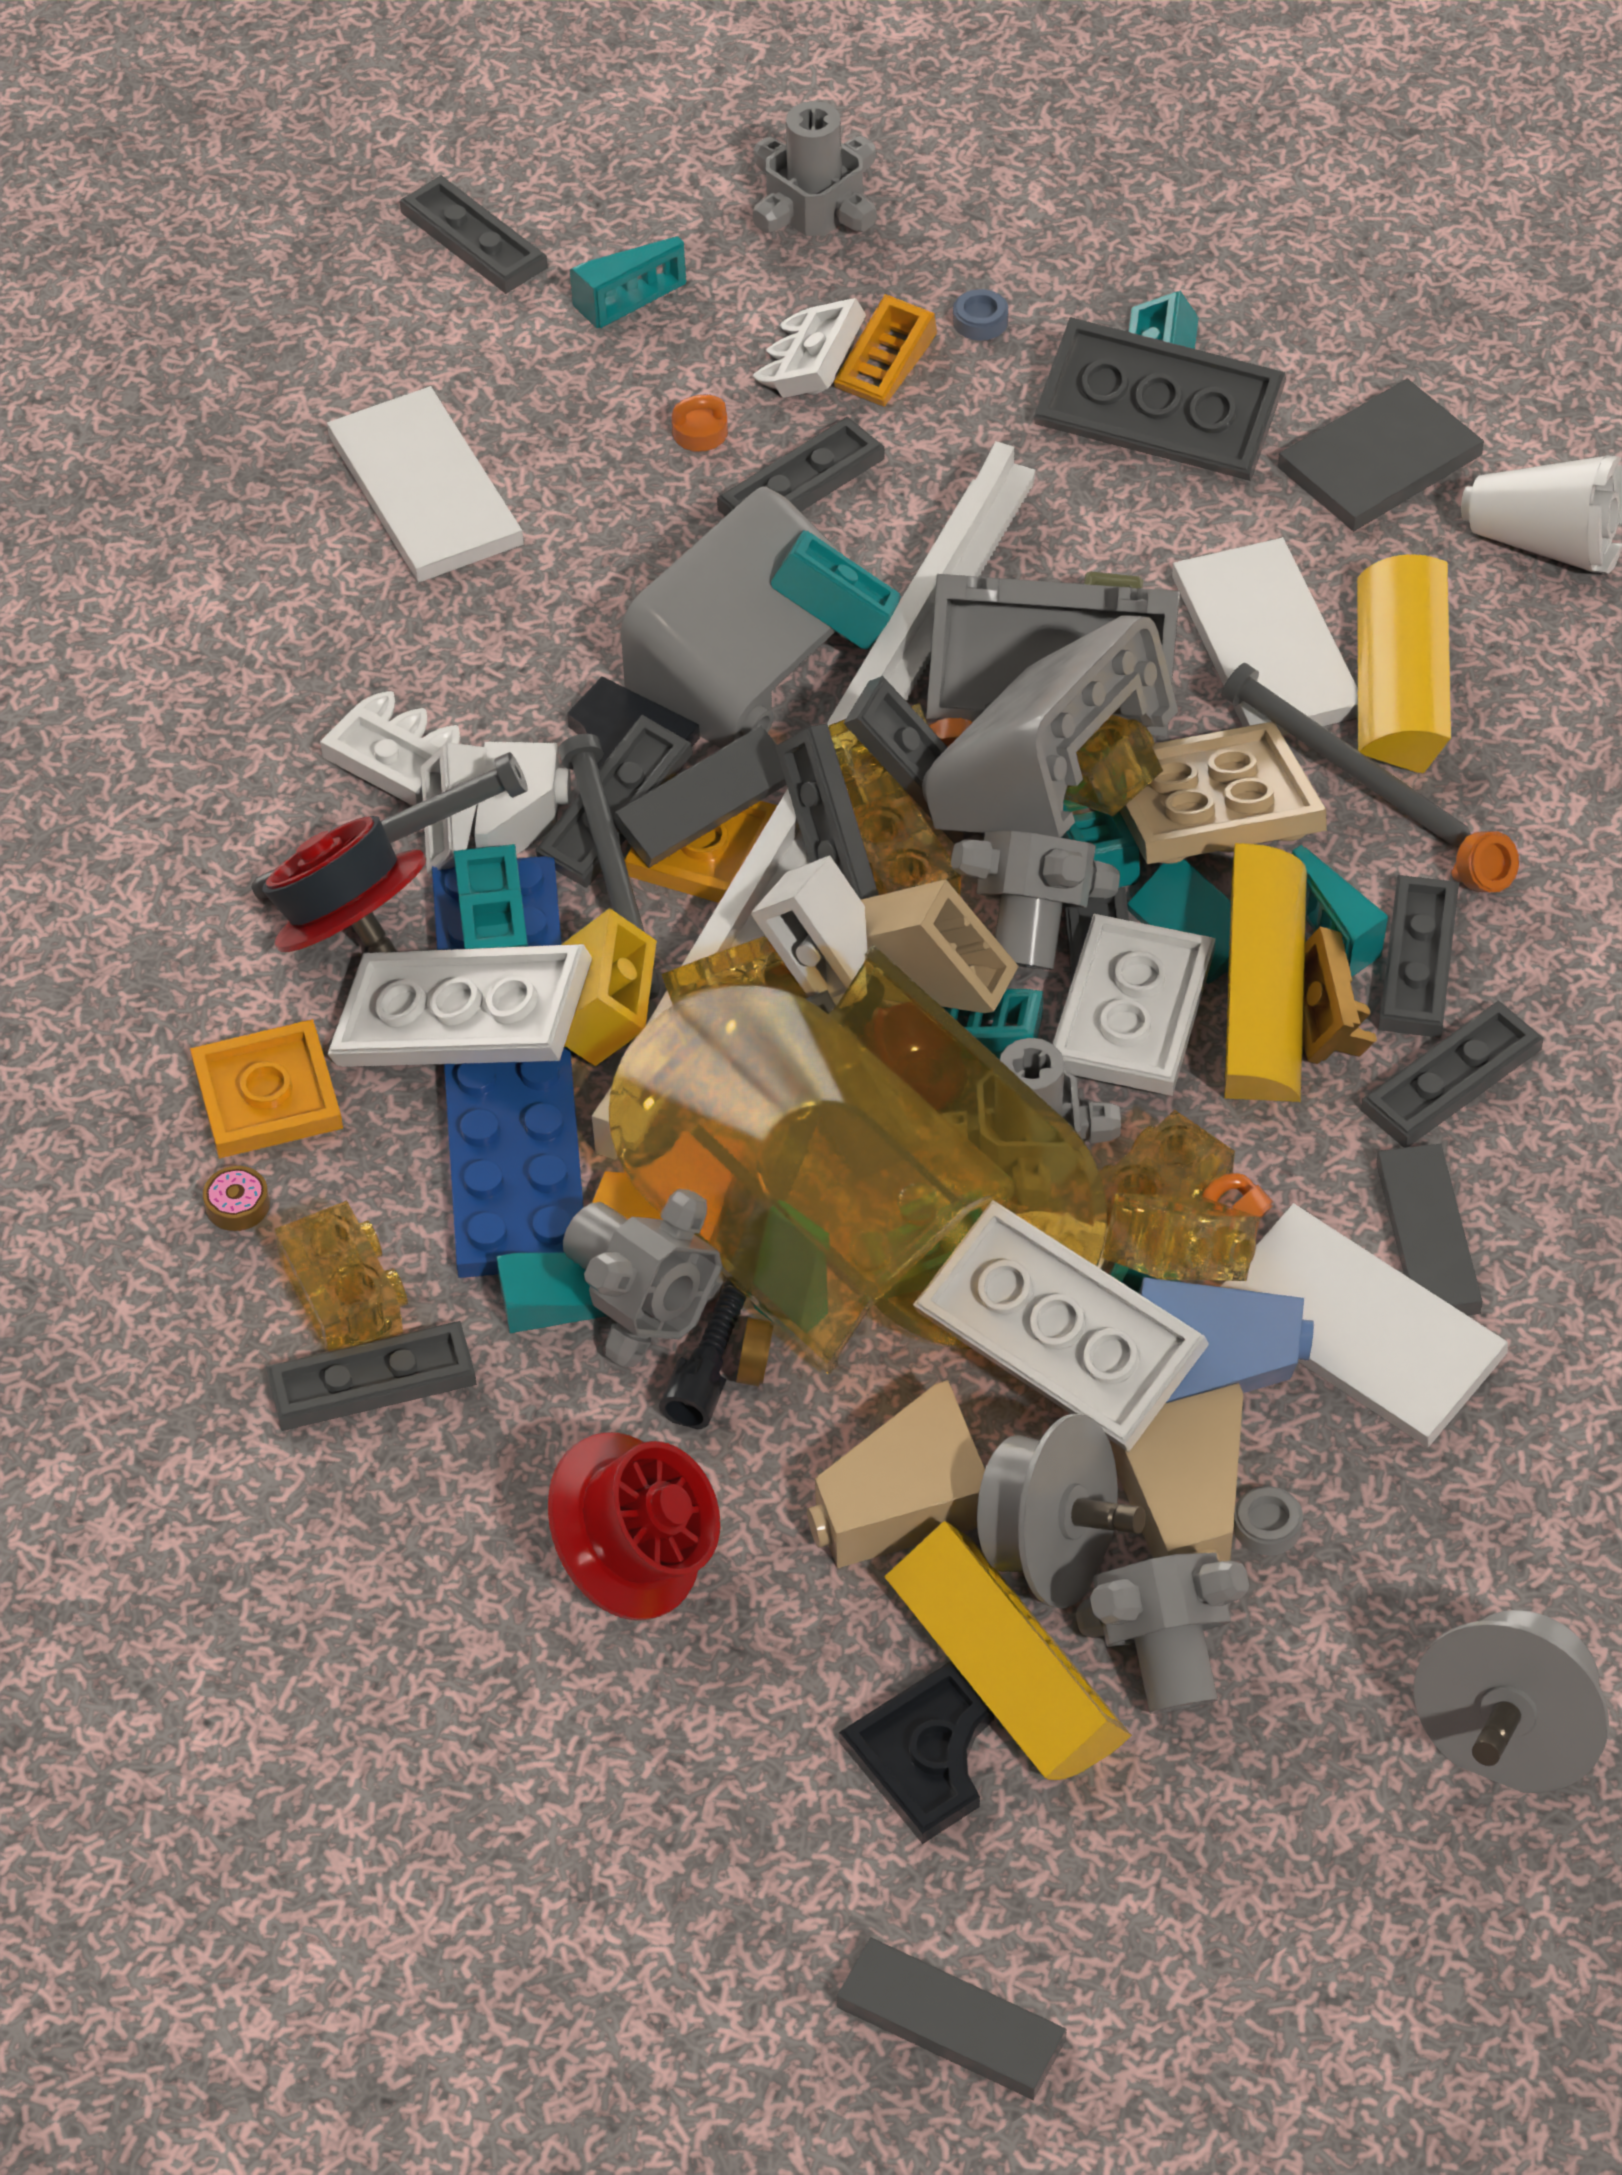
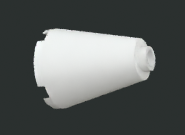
M1607 455L1479 475L1473 487L1467 486L1463 492L1461 502L1463 521L1470 522V528L1474 534L1594 573L1609 574L1615 568L1622 549V543L1612 542L1618 525H1622V465H1618L1622 458Z

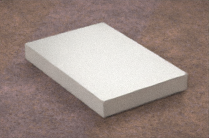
M1093 914L1053 1041V1045L1062 1054L1064 1069L1074 1076L1173 1096L1214 956L1216 938Z

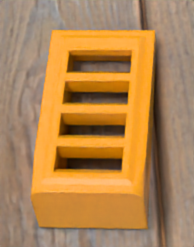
M884 294L834 380L835 388L885 407L936 336L935 313ZM894 330L908 337L906 340H902L888 333ZM880 344H883L899 352L896 356L878 347ZM872 358L890 365V368L886 371L867 362ZM861 372L882 382L878 387L856 377Z

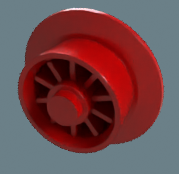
M599 1433L580 1440L567 1450L558 1462L551 1479L548 1494V1519L552 1540L567 1574L591 1602L617 1617L643 1621L663 1616L674 1610L685 1600L696 1581L698 1570L709 1562L716 1550L721 1526L719 1506L713 1487L702 1468L690 1455L672 1444L661 1441L643 1442L622 1433Z

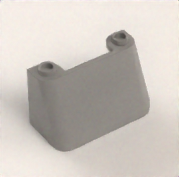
M766 486L759 487L631 602L621 624L625 688L698 723L700 737L721 749L760 725L768 733L774 719V714L771 711V691L836 632L827 624L773 589L771 581L803 530H808L838 552L840 551L787 498ZM838 633L839 636H841L842 638L846 639L847 641L853 643L852 641H850L849 639H847L846 637H844L843 635H841L840 633Z
M937 574L926 719L963 718L973 722L984 711L985 705L995 700L1028 666L1120 616L1149 617L1155 623L1172 684L1180 591ZM1112 714L1098 730L1119 733L1120 745L1143 746L1154 744L1155 736L1167 737L1169 722L1165 727L1143 726L1139 716Z
M1120 616L1028 666L934 761L926 772L922 791L928 803L934 828L979 833L1012 830L1061 838L1075 823L1073 813L1063 811V802L1067 786H1077L1083 780L1076 752L1112 714L1139 716L1143 726L1165 727L1178 713L1163 648L1155 623L1149 617Z

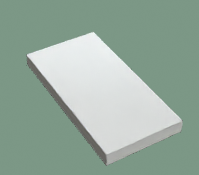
M431 386L327 422L330 440L418 583L524 545L521 527Z
M1284 538L1173 562L1172 578L1180 591L1181 597L1223 686L1239 665L1247 663L1259 671L1257 682L1321 726L1358 718V688ZM1244 701L1237 706L1233 705L1243 727L1273 722ZM1276 724L1282 736L1290 734Z
M584 944L363 953L328 1055L336 1066L342 1067L560 1061L592 957Z
M994 1200L990 1202L913 1304L919 1314L1070 1414L1086 1415L1093 1418L1103 1428L1109 1440L1130 1452L1209 1345L1204 1335Z
M1294 1203L1221 1285L1223 1288L1304 1298L1302 1319L1313 1320L1314 1331L1309 1360L1298 1359V1362L1427 1448L1508 1353V1342Z

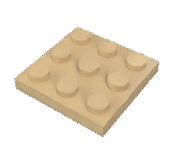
M1274 722L1099 753L1100 774L1147 864L1157 862L1165 864L1177 863L1189 856L1215 851L1234 852L1235 843L1258 844L1274 840L1295 841L1303 838L1306 834L1327 831L1326 808Z

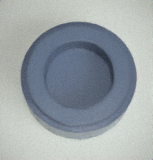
M975 289L965 292L955 300L953 305L954 328L959 334L972 340L993 339L1001 335L1008 326V303L1000 294L994 291Z

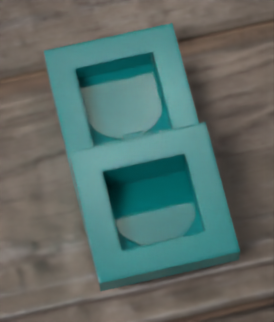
M515 844L454 851L465 949L528 947Z

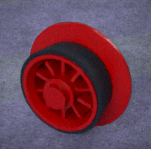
M362 817L347 822L331 831L320 832L305 841L297 848L295 854L272 872L262 887V891L289 921L275 938V946L280 952H293L309 947L351 925L364 946L368 947L369 953L398 952L389 937H385L386 932L373 914V911L407 886L422 870L427 858L423 851L419 849L395 854L379 817Z

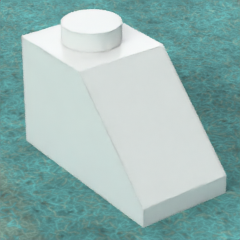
M485 742L484 747L487 749L484 773L496 768L495 758L510 752L521 767L528 791L514 798L510 797L507 791L478 803L474 833L476 848L515 844L517 855L551 831L557 823L559 804H569L571 793L570 769L560 768L557 743Z
M830 855L786 872L750 913L808 998L828 990L837 1008L864 999L870 992L864 904Z

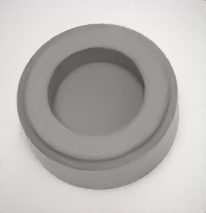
M1262 1486L1251 1489L1242 1495L1236 1504L1233 1527L1235 1535L1245 1548L1261 1555L1284 1553L1291 1549L1300 1538L1303 1522L1302 1508L1293 1495L1281 1488Z

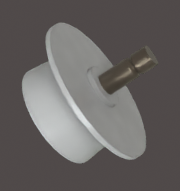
M1069 1414L1052 1424L1041 1440L1022 1435L1010 1436L996 1448L982 1478L977 1506V1527L980 1545L986 1560L994 1569L1001 1572H1024L1026 1581L1033 1594L1039 1601L1050 1607H1070L1087 1594L1093 1582V1577L1096 1575L1112 1541L1115 1530L1118 1532L1140 1534L1145 1526L1146 1513L1142 1506L1117 1504L1118 1485L1114 1454L1108 1437L1098 1422L1086 1415Z
M1509 1610L1494 1613L1479 1622L1460 1625L1442 1634L1430 1645L1416 1670L1414 1701L1421 1724L1440 1752L1458 1767L1522 1793H1542L1559 1790L1579 1781L1591 1771L1603 1753L1609 1734V1715L1605 1698L1599 1687V1673L1596 1663L1582 1640L1569 1628L1550 1617L1530 1611Z

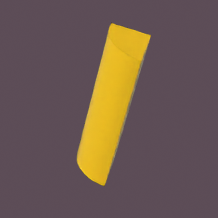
M1406 554L1380 560L1366 568L1357 577L1358 751L1367 757L1417 773H1425L1451 739L1448 562L1431 556Z
M1235 843L1231 878L1224 1099L1301 1102L1307 870L1304 863L1293 854L1265 845Z
M943 1521L884 1576L1044 1778L1048 1780H1062L1078 1775L1112 1754L1132 1736L1001 1574L988 1563L983 1552L974 1541L957 1528Z

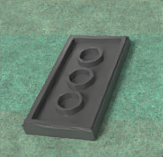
M1070 317L1033 418L1036 425L1251 481L1286 383V375L1282 371Z

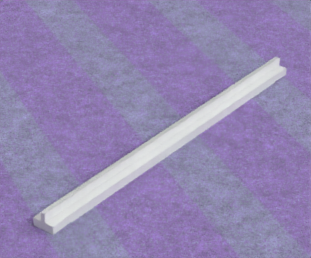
M995 441L976 480L973 479L898 603L890 621L882 630L827 722L849 797L853 793V788L857 787L856 783L860 782V778L863 777V772H866V767L872 761L873 755L846 727L844 721L867 683L881 676H884L904 700H908V695L911 694V690L914 689V685L917 684V680L920 679V675L923 674V670L926 669V665L929 664L931 659L937 574L979 577L981 571L984 570V566L987 565V561L990 560V556L993 555V551L996 550L999 541H1001V537L1004 536V532L1007 531V527L1010 526V522L1013 521L1015 513L1018 512V508L1024 502V498H1027L1029 489L1033 487L1035 469L1014 463L1013 446ZM788 789L646 1024L645 1031L640 1034L620 1068V1075L593 1113L595 1153L616 1160L622 1150L638 1154L647 1145V1139L651 1138L650 1133H653L654 1127L658 1126L657 1122L664 1115V1110L668 1109L671 1098L675 1097L678 1086L682 1085L681 1081L685 1080L688 1069L692 1068V1063L699 1056L698 1052L702 1051L705 1040L709 1039L708 1035L712 1034L715 1023L719 1022L718 1018L722 1017L725 1006H728V1001L732 1000L735 989L739 988L738 984L742 983V978L748 972V967L752 966V961L758 955V950L762 949V944H765L767 937L750 913L786 872L810 863Z

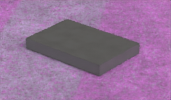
M1406 378L1280 452L1278 468L1354 532L1480 457L1483 452L1484 440Z

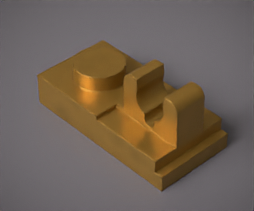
M1321 926L1305 942L1302 1039L1307 1061L1315 1064L1325 1061L1334 1051L1359 1057L1377 1041L1375 1033L1359 1028L1361 1023L1371 1013L1366 1004L1354 999L1351 987L1352 977L1342 935L1338 931Z

